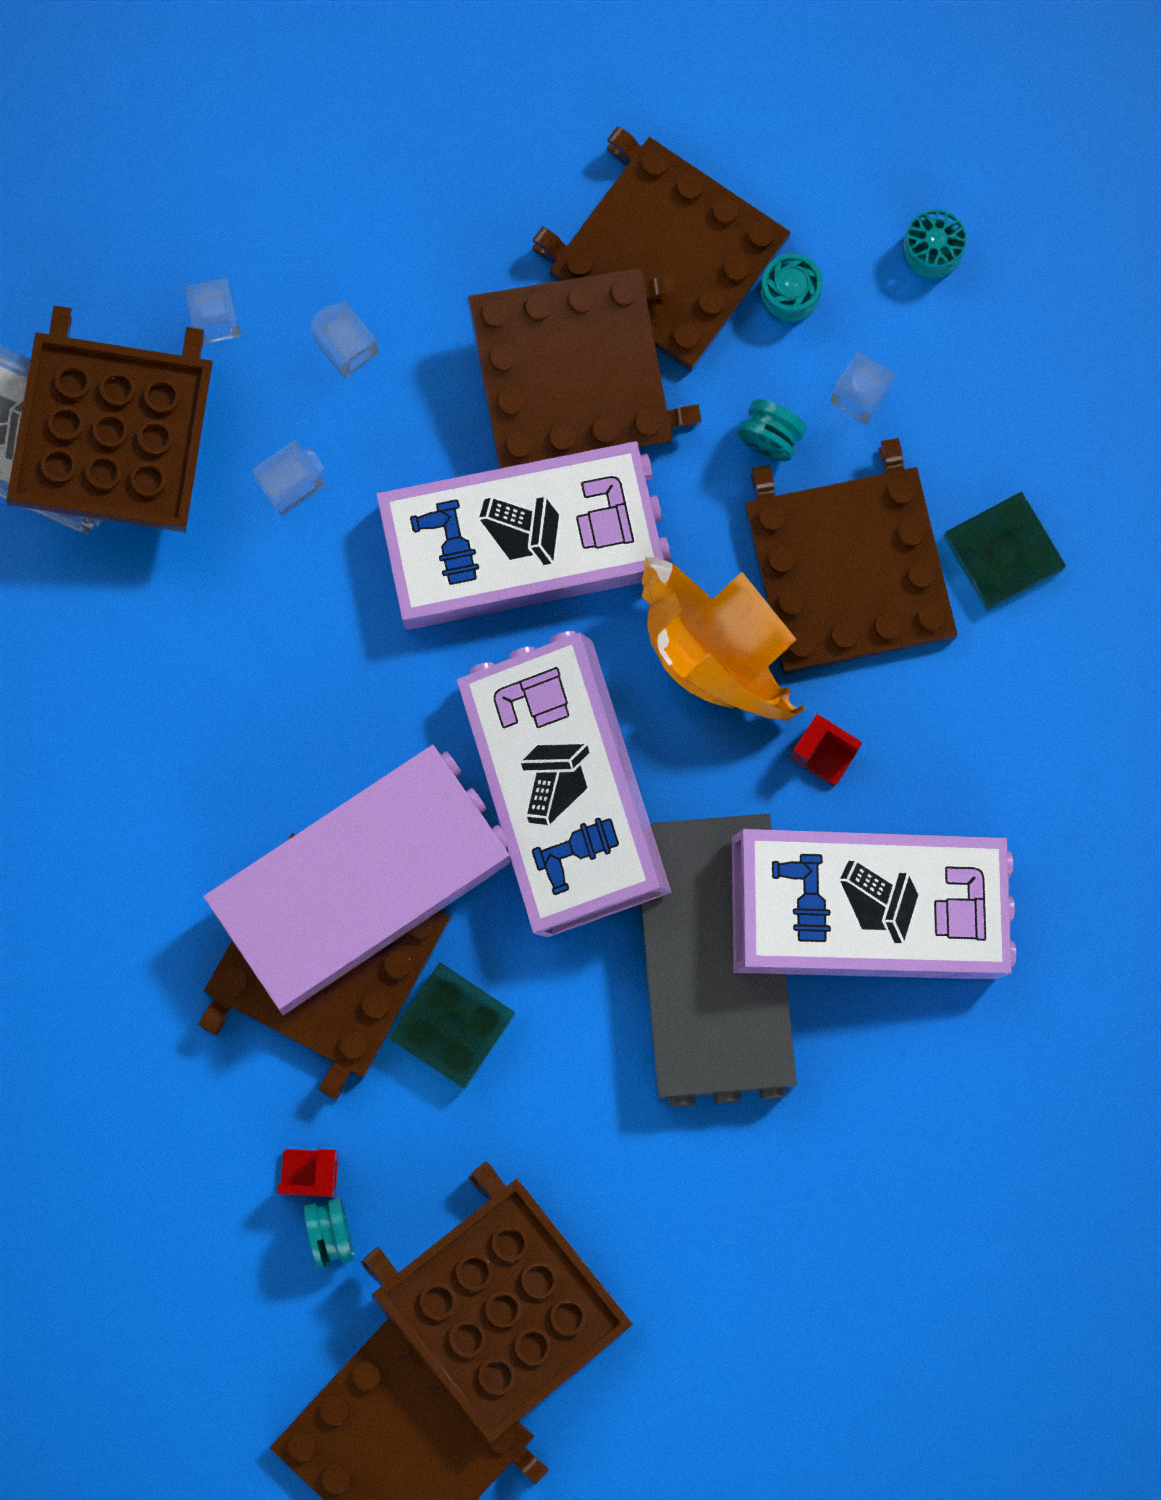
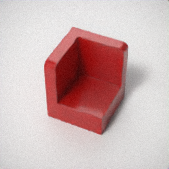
M816 714L794 748L790 759L828 784L836 786L858 753L862 742L821 715Z
M285 1149L283 1152L281 1184H277V1194L336 1198L339 1152L331 1149H317V1151Z

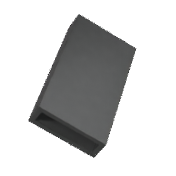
M770 813L650 823L672 891L670 894L640 904L657 1100H668V1107L676 1108L696 1105L695 1097L713 1096L714 1104L740 1102L741 1093L759 1092L760 1100L786 1098V1090L794 1089L797 1086L786 974L734 973L732 836L742 829L772 830Z

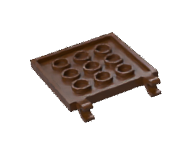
M617 126L607 139L610 143L607 150L615 157L628 163L627 167L568 246L556 234L542 226L532 239L535 243L532 249L540 256L554 263L550 269V276L557 281L641 268L643 281L675 274L678 292L674 293L672 297L647 300L655 348L692 372L760 279L769 262L776 257L787 242L791 232L651 137H648L641 146L630 133Z
M641 268L468 296V307L498 469L635 441L638 442L639 448L672 442L670 429L694 426L702 422L699 404L667 410L647 300L674 296V293L678 292L675 274L643 281Z
M54 305L49 334L35 332L6 498L7 505L186 533L213 364L211 360L201 359L204 330L186 327L182 356L69 338L72 324V308Z
M899 438L881 441V447L878 448L884 474L775 496L770 464L752 468L753 474L750 476L756 500L745 502L744 507L766 602L797 639L779 656L783 675L956 639L958 635L917 467L904 469Z
M438 911L285 1015L281 1014L234 942L231 941L204 989L205 994L215 999L203 1014L198 1025L218 1036L232 1009H235L334 1062V1064L325 1076L319 1090L337 1100L352 1072L365 1078L451 921V917Z
M486 1161L475 1169L468 1178L474 1187L489 1200L399 1273L379 1247L363 1258V1261L360 1263L367 1273L381 1286L371 1297L485 1443L489 1445L630 1328L633 1323L521 1182L516 1178L506 1186Z
M389 1319L381 1325L270 1447L323 1500H478L511 1462L535 1484L549 1470L547 1466L525 1447L533 1439L534 1435L519 1421L491 1444L487 1445Z

